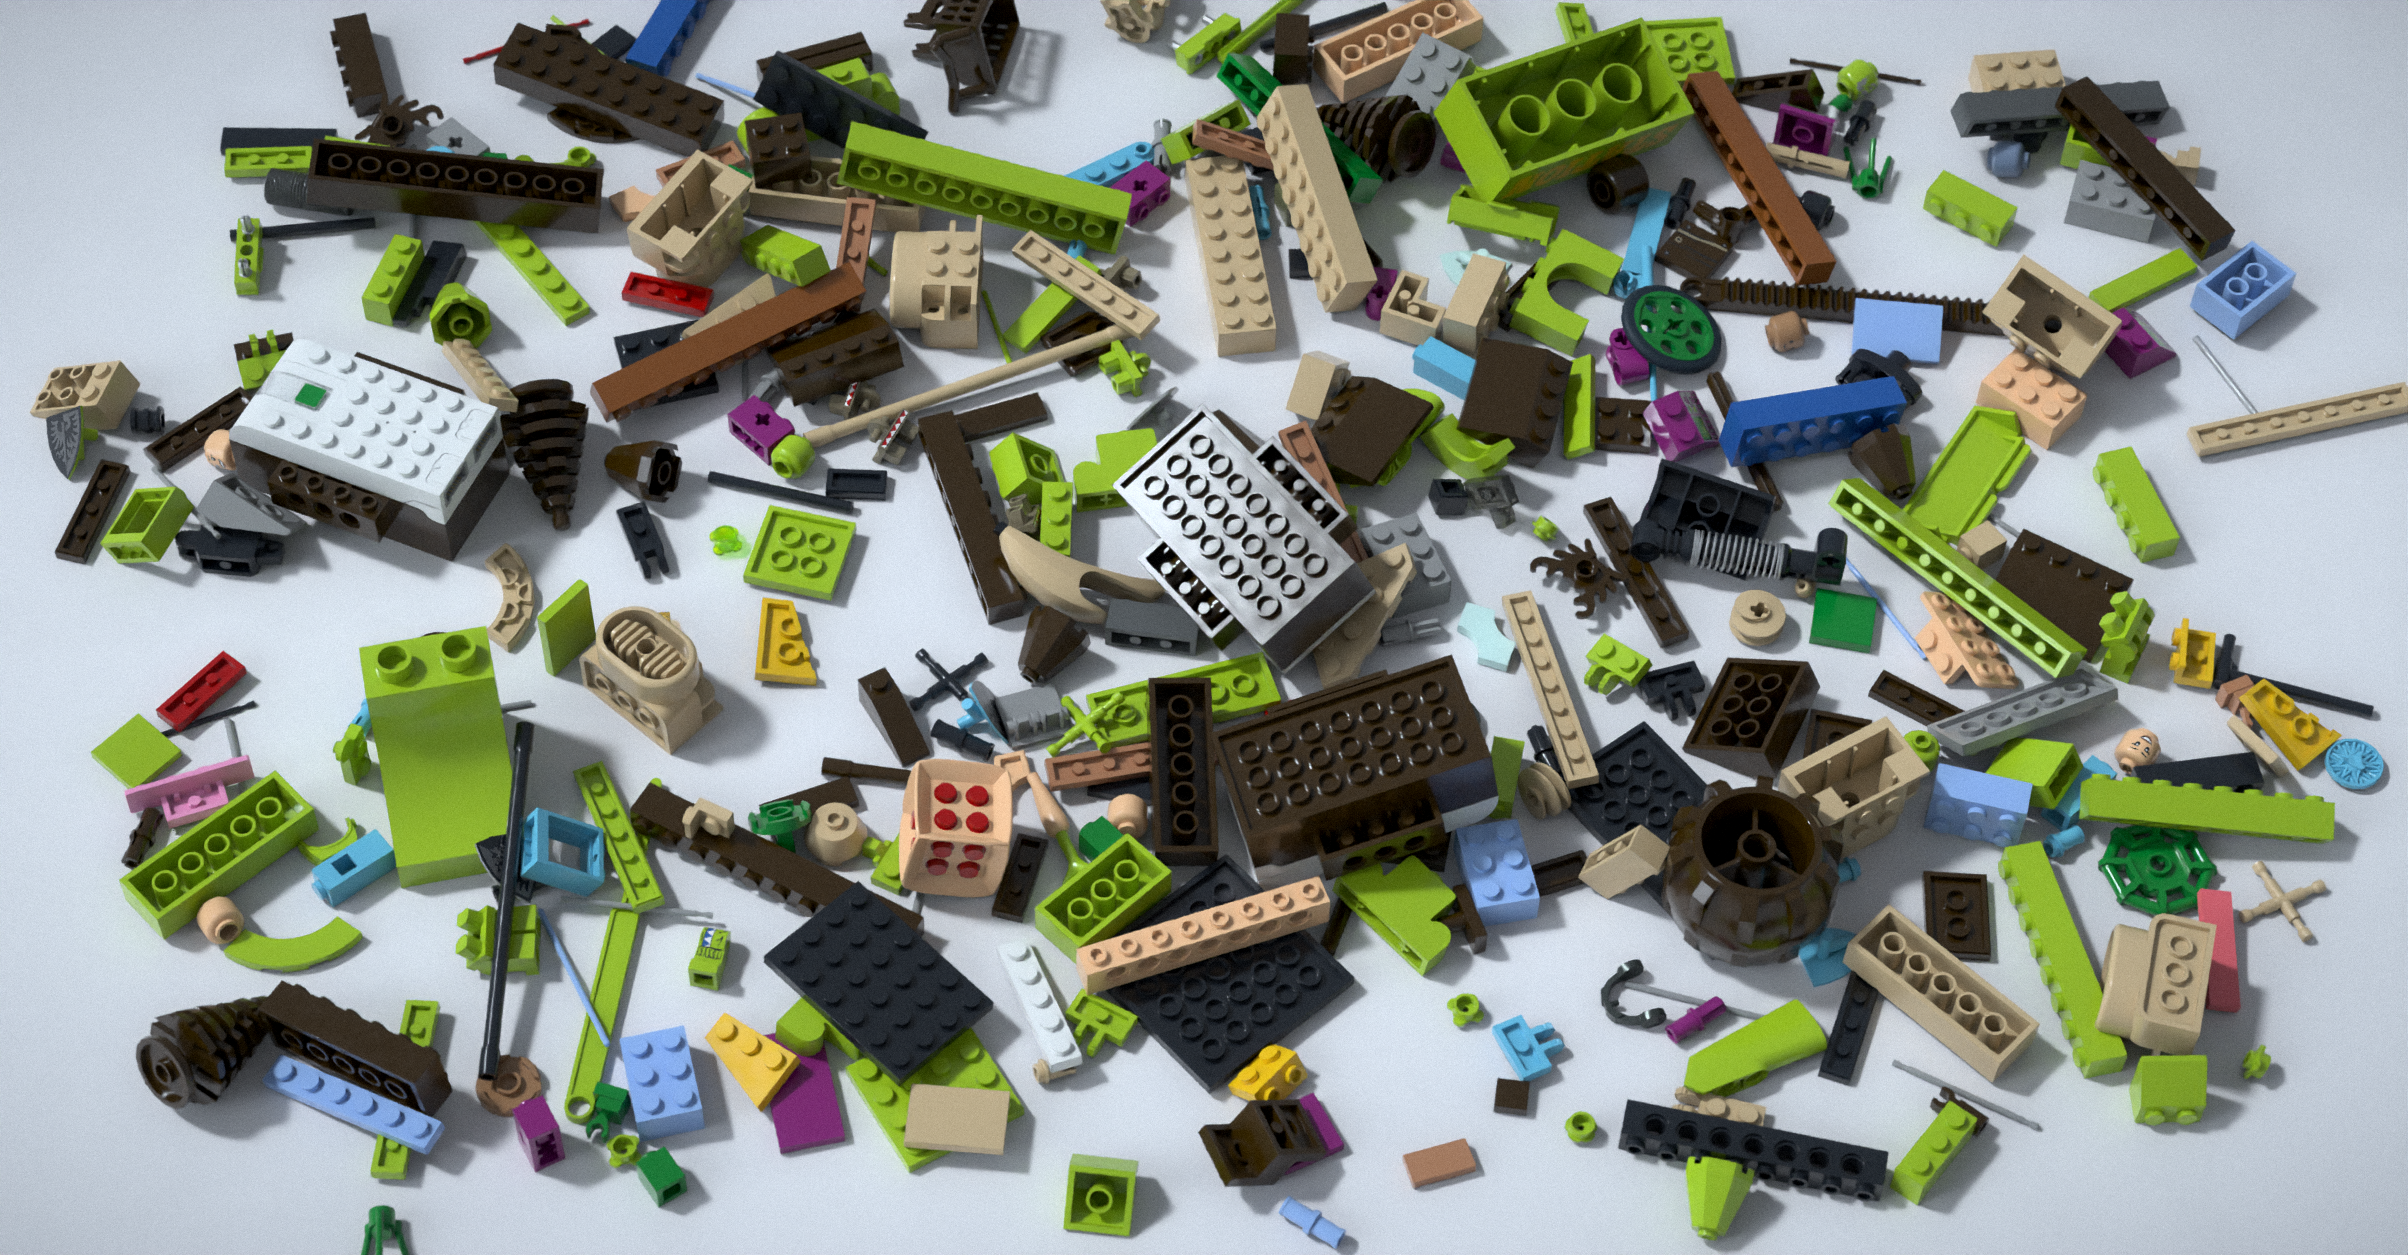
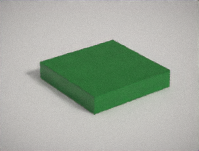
M1817 588L1809 643L1869 653L1877 598Z

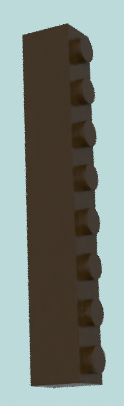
M2088 76L2062 88L2054 107L2201 261L2227 249L2236 230Z
M953 410L919 418V438L988 625L1024 616V604L1028 602L1027 594L1022 585L1018 586L1017 580L1011 573L1001 551L999 537L993 533V529L999 523L997 514H991L989 509L992 507L990 495L987 490L983 491L980 485L983 484L979 467H974L972 464L974 455L971 445L969 443L965 444L963 440L965 438V431L962 421H956Z

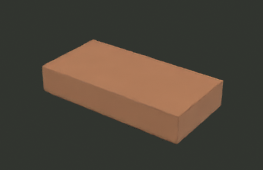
M1465 1138L1404 1154L1402 1158L1413 1188L1476 1171V1164Z

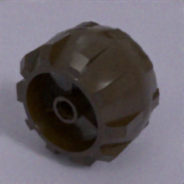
M1757 775L1755 787H1740L1732 789L1728 782L1719 779L1706 785L1703 803L1700 806L1680 807L1673 819L1670 841L1668 843L1670 849L1665 857L1666 866L1663 869L1661 899L1664 910L1673 917L1676 925L1684 934L1683 940L1691 947L1715 959L1727 962L1732 966L1745 968L1746 966H1763L1776 962L1778 964L1785 963L1797 958L1799 950L1826 930L1839 892V863L1844 846L1840 831L1830 826L1823 827L1817 819L1820 802L1809 793H1801L1796 798H1793L1783 792L1772 789L1773 777ZM1738 841L1735 859L1713 868L1707 859L1708 854L1723 844ZM1776 849L1790 859L1797 873L1774 861Z

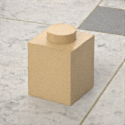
M1986 521L1961 535L1956 551L1983 570L2003 558L2007 539L1989 521Z

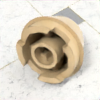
M828 803L818 808L804 832V841L808 850L817 857V861L828 866H842V862L850 860L855 856L859 857L863 849L862 844L867 838V829L864 822L851 807L842 803Z

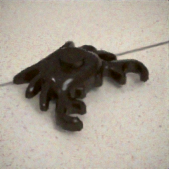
M385 91L382 93L379 114L374 122L356 134L354 138L360 141L370 136L368 143L400 147L406 144V139L414 131L413 123L415 121H419L428 127L430 125L429 120H427L429 114L436 113L440 120L444 118L442 110L436 105H427L411 111L420 103L415 99L401 106L404 101L403 95H399L389 105L388 93Z
M1588 538L1584 541L1585 552L1578 546L1569 544L1568 549L1571 553L1563 550H1554L1553 556L1561 560L1537 557L1530 564V572L1532 573L1536 572L1537 567H1546L1548 569L1546 571L1547 578L1561 571L1563 573V580L1567 581L1574 588V591L1582 594L1573 600L1575 606L1587 608L1585 611H1577L1575 613V617L1580 620L1588 619L1593 615L1595 610L1594 597L1596 595H1599V602L1604 604L1606 603L1607 596L1605 588L1615 594L1617 593V587L1613 581L1623 582L1627 580L1626 575L1610 567L1606 568L1597 559V554L1593 549L1591 540Z

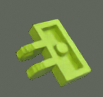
M273 329L268 330L266 335L267 342L272 351L271 354L260 356L258 338L255 334L248 335L253 358L237 361L245 391L260 388L286 352V350L278 351Z
M1604 633L1585 656L1588 662L1593 665L1585 674L1584 684L1593 688L1600 681L1598 692L1607 696L1620 681L1634 688L1653 665L1647 657Z
M1083 988L1065 1012L1066 1019L1078 1025L1075 1032H1073V1037L1078 1047L1085 1039L1088 1030L1096 1034L1087 1047L1086 1054L1092 1058L1096 1057L1101 1050L1105 1039L1122 1047L1138 1023V1016L1095 994L1087 995Z

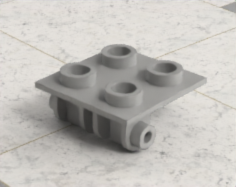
M1053 683L994 698L1012 749L1063 736L1064 733L1071 729L1067 720L1069 718L1066 706L1062 707Z

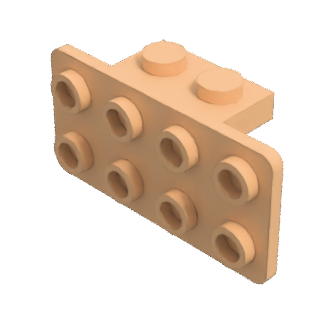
M1924 591L1920 595V599L1932 616V619L1918 633L1915 640L1944 684H1953L1967 670L1975 684L1979 687L2015 689L2019 685L2013 668L2006 663L2000 654L1998 645L1991 640L1985 631L1982 621L1945 593Z

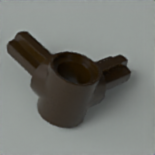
M1699 200L1693 208V213L1711 224V230L1715 232L1716 236L1732 244L1740 241L1741 233L1747 230L1749 222L1756 218L1748 204L1741 209L1724 207L1718 210L1703 200Z

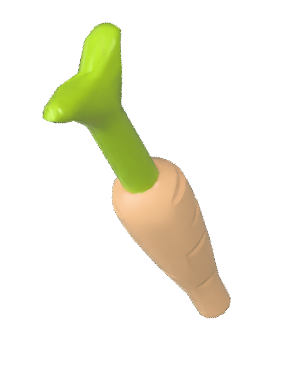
M1032 772L1027 776V780L1031 786L1042 825L1051 838L1057 839L1068 861V869L1062 882L1063 885L1086 867L1088 863L1080 859L1068 835L1070 824L1066 815L1042 783L1038 773Z

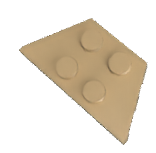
M766 273L685 329L681 336L684 339L691 337L776 297L771 276ZM745 358L736 361L735 364H742Z

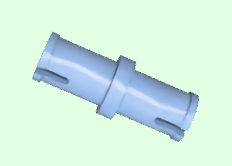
M1291 1196L1286 1198L1278 1214L1283 1215L1302 1227L1305 1234L1310 1235L1312 1233L1332 1245L1333 1248L1339 1246L1346 1234L1345 1229L1324 1218L1321 1211L1317 1209L1313 1211L1294 1200Z

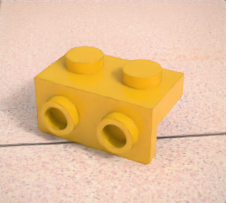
M2182 618L2180 627H2174L2171 645L2176 646V652H2172L2169 670L2174 671L2173 683L2210 689L2213 682L2216 633L2188 629L2189 619Z
M1271 1044L1261 1050L1260 1054L1228 1084L1232 1095L1248 1101L1285 1100L1307 1078V1072L1297 1052Z

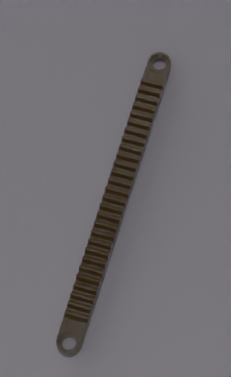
M1724 277L1722 280L1688 278L1680 285V290L1685 293L1691 289L1699 291L1701 295L1693 298L1699 301L1707 310L1769 316L1795 311L1799 318L1853 323L1855 299L1862 298L1943 306L1942 331L2006 336L2003 334L2002 329L1997 327L1988 316L1982 313L1988 305L1982 299L1972 302L1971 298L1961 301L1959 297H1955L1953 300H1949L1948 296L1938 299L1936 295H1932L1930 298H1926L1925 294L1915 297L1913 293H1909L1907 296H1903L1902 292L1892 295L1890 291H1886L1884 294H1880L1879 290L1869 293L1867 289H1863L1861 292H1857L1855 288L1846 291L1844 287L1834 290L1832 286L1823 289L1821 285H1817L1815 288H1811L1809 284L1800 287L1797 283L1788 286L1786 282L1777 285L1775 281L1765 284L1763 280L1754 283L1752 279L1742 282L1740 278L1731 281L1729 277ZM2051 320L2046 323L2044 328L2049 333H2056L2061 329V324L2058 321Z

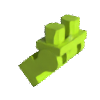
M2125 591L2115 593L2112 596L2110 604L2116 611L2104 615L2099 623L2105 632L2100 642L2105 648H2108L2099 673L2128 684L2149 641L2150 634L2147 632L2155 614L2148 607L2149 603L2145 598L2133 599Z
M536 904L514 906L507 972L525 971L526 975H539L541 919ZM486 905L480 911L466 908L457 916V926L468 931V935L464 934L458 939L456 954L467 959V969L473 971L478 969L486 975H491L497 910L489 905Z

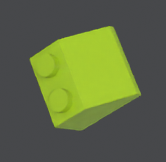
M1014 432L989 452L992 470L998 481L1000 495L1007 502L1011 498L1027 494L1031 506L1042 504L1043 482H1064L1055 451Z
M2207 1055L2141 1056L2129 1087L2134 1122L2146 1123L2148 1125H2158L2163 1122H2178L2179 1124L2188 1125L2200 1122L2206 1107Z
M1073 1153L1069 1163L1063 1229L1130 1236L1139 1161Z

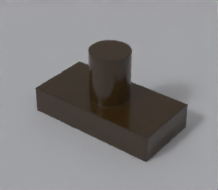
M1465 883L1453 886L1452 891L1456 894V898L1452 908L1455 913L1439 917L1437 922L1446 925L1451 934L1463 931L1473 955L1485 952L1488 934Z

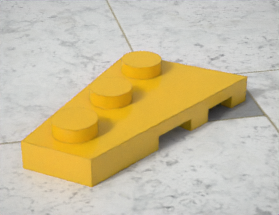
M762 598L754 680L816 686L817 678L815 671L811 667L808 648L804 644L802 629L793 601Z
M2262 679L2239 697V700L2297 771L2306 766L2342 736L2336 730L2329 731L2318 723L2320 719L2311 712L2306 714L2295 706L2292 698L2266 679Z
M725 1012L705 1036L707 1042L761 1113L801 1062L797 1055Z

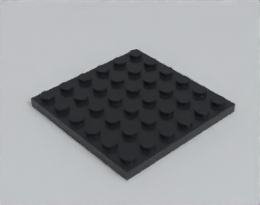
M1225 854L1112 938L1266 891L1229 855ZM1303 929L1116 986L1106 991L1125 1010L1138 1016V1023L1210 1094L1250 1064L1260 1054L1261 1050L1271 1044H1276L1354 984L1355 977Z

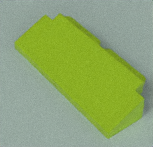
M1974 405L1909 499L1903 511L1948 544L1950 542L1958 546L1961 535L1985 522L1998 502L1996 496L1998 492L2008 488L2032 452L2030 445L2025 443L2024 437H2021L2022 431L2016 412Z

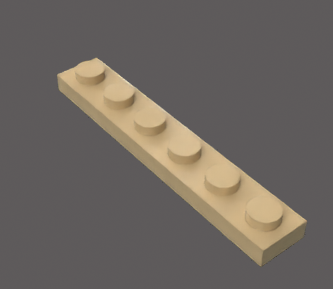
M1032 230L1011 249L1014 257L1141 341L1161 321L1158 313Z
M454 339V342H443L442 353L481 402L498 407L499 411H517L518 400L470 341Z

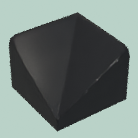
M1460 479L1432 480L1428 497L1435 514L1463 515L1469 497Z

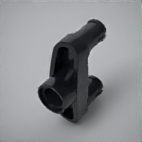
M1857 349L1849 358L1848 365L1835 377L1837 384L1842 385L1845 382L1846 384L1856 382L1862 374H1866L1872 379L1894 376L1907 401L1905 410L1922 397V390L1919 384L1907 373L1912 367L1911 361L1898 350H1892L1885 358L1867 349Z

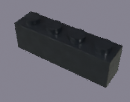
M2254 752L2135 766L2130 776L2141 778V783L2153 784L2154 780L2171 781L2172 786L2183 787L2185 783L2202 784V789L2214 790L2216 786L2232 787L2235 793H2244V790L2248 789L2262 790L2265 783Z

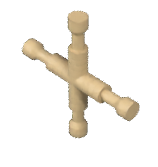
M2263 861L2256 862L2252 869L2256 875L2263 879L2265 882L2264 887L2272 899L2260 903L2258 907L2251 910L2244 909L2239 911L2240 920L2246 923L2257 915H2266L2280 909L2289 923L2294 924L2302 942L2310 940L2313 934L2309 928L2303 925L2300 920L2301 916L2292 904L2306 899V896L2310 894H2319L2326 891L2325 883L2320 879L2304 889L2300 887L2284 893L2276 880L2272 879L2267 873V867Z

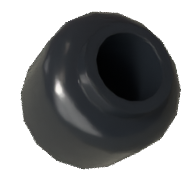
M1812 190L1804 192L1802 197L1797 196L1817 231H1820L1823 227L1828 228L1835 212V206L1832 205L1831 198Z

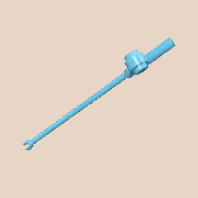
M1645 245L1641 247L1642 275H1633L1628 271H1621L1614 277V292L1619 297L1626 299L1633 291L1645 286L1654 285L1651 246ZM1646 305L1647 309L1653 313V307ZM1647 326V332L1652 333V330ZM1649 362L1650 396L1652 402L1657 399L1656 366Z

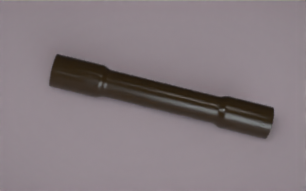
M824 757L821 775L838 778L848 776L849 779L856 778L907 785L912 770Z

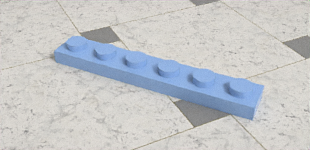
M281 1054L262 1080L267 1088L428 1155L445 1130L443 1123L439 1120Z

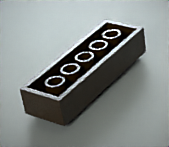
M1211 677L1148 678L1146 711L1152 854L1165 866H1210L1217 861L1219 853L1215 756L1210 733H1213Z
M281 980L258 1008L275 1047L362 1089L429 1117L435 1115L453 1092L448 1080V1073L444 1070L440 1060L441 1056L434 1048L427 1045L422 1047L414 1043L403 1033L397 1035L388 1031L381 1023L367 1021L352 1009L347 1008L344 1010L336 1006L327 997L321 996L319 998L310 994L306 988L299 984L291 985Z

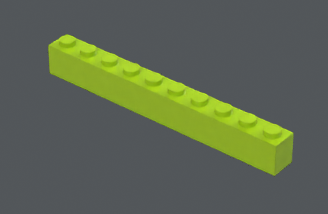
M1861 478L1843 479L1828 503L1829 506L2052 676L2060 678L2074 674L2088 651L2086 648Z

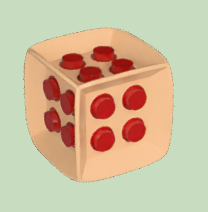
M950 759L918 761L910 773L902 805L903 813L899 831V872L902 886L912 891L957 897H986L993 895L1001 884L1010 853L1013 828V795L1009 771L997 765Z

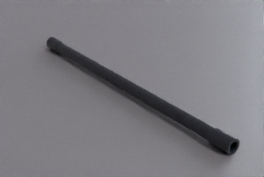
M526 721L516 723L514 762L487 1012L478 1070V1078L485 1081L497 1080L499 1071V1046L529 763L533 750L535 725Z

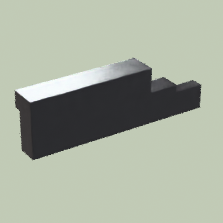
M433 240L392 320L394 325L408 327L412 317L420 318L426 305H430L431 308L433 307L439 292L446 284L454 283L467 257L463 244Z

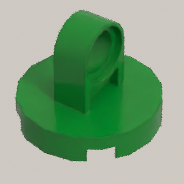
M782 800L759 807V814L755 815V813L750 812L748 815L750 830L759 835H775L777 845L796 854L792 831L800 829L812 821L810 804L802 800L800 806L794 805L793 800Z

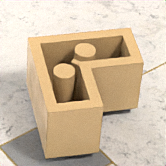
M1401 270L1381 310V334L1415 345H1423L1430 336L1437 340L1440 339L1443 333V316L1446 308L1427 302L1429 278Z
M1321 351L1303 353L1285 409L1317 420L1333 400L1334 391L1341 390L1342 386H1345L1346 382L1350 379L1351 370L1348 369L1350 362Z

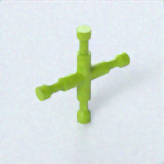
M1119 691L1115 692L1107 703L1102 707L1099 705L1087 716L1080 708L1075 707V703L1070 696L1063 697L1060 701L1062 707L1066 706L1067 710L1070 711V716L1077 724L1064 733V737L1061 740L1049 745L1046 750L1052 757H1056L1064 746L1069 742L1072 744L1085 733L1091 741L1097 743V748L1101 753L1109 752L1111 744L1101 737V732L1096 728L1095 724L1107 716V712L1115 705L1123 703L1125 701L1124 697Z

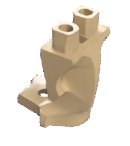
M1170 0L1100 1L1109 16L1105 21V27L1114 30L1122 38L1134 43L1146 42L1153 30L1161 29L1165 8L1170 5Z

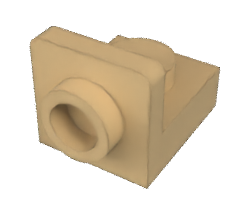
M699 797L694 807L690 806L686 810L682 820L685 827V837L690 839L694 837L700 826L713 835L720 834L726 838H729L735 829L732 811Z

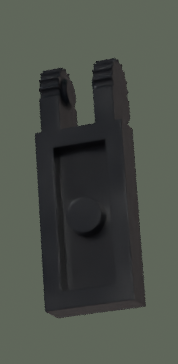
M645 501L617 509V519L635 562L638 561L644 580L651 578V569L646 561L650 557L656 556L659 570L662 574L668 573L669 567L664 555L663 544Z

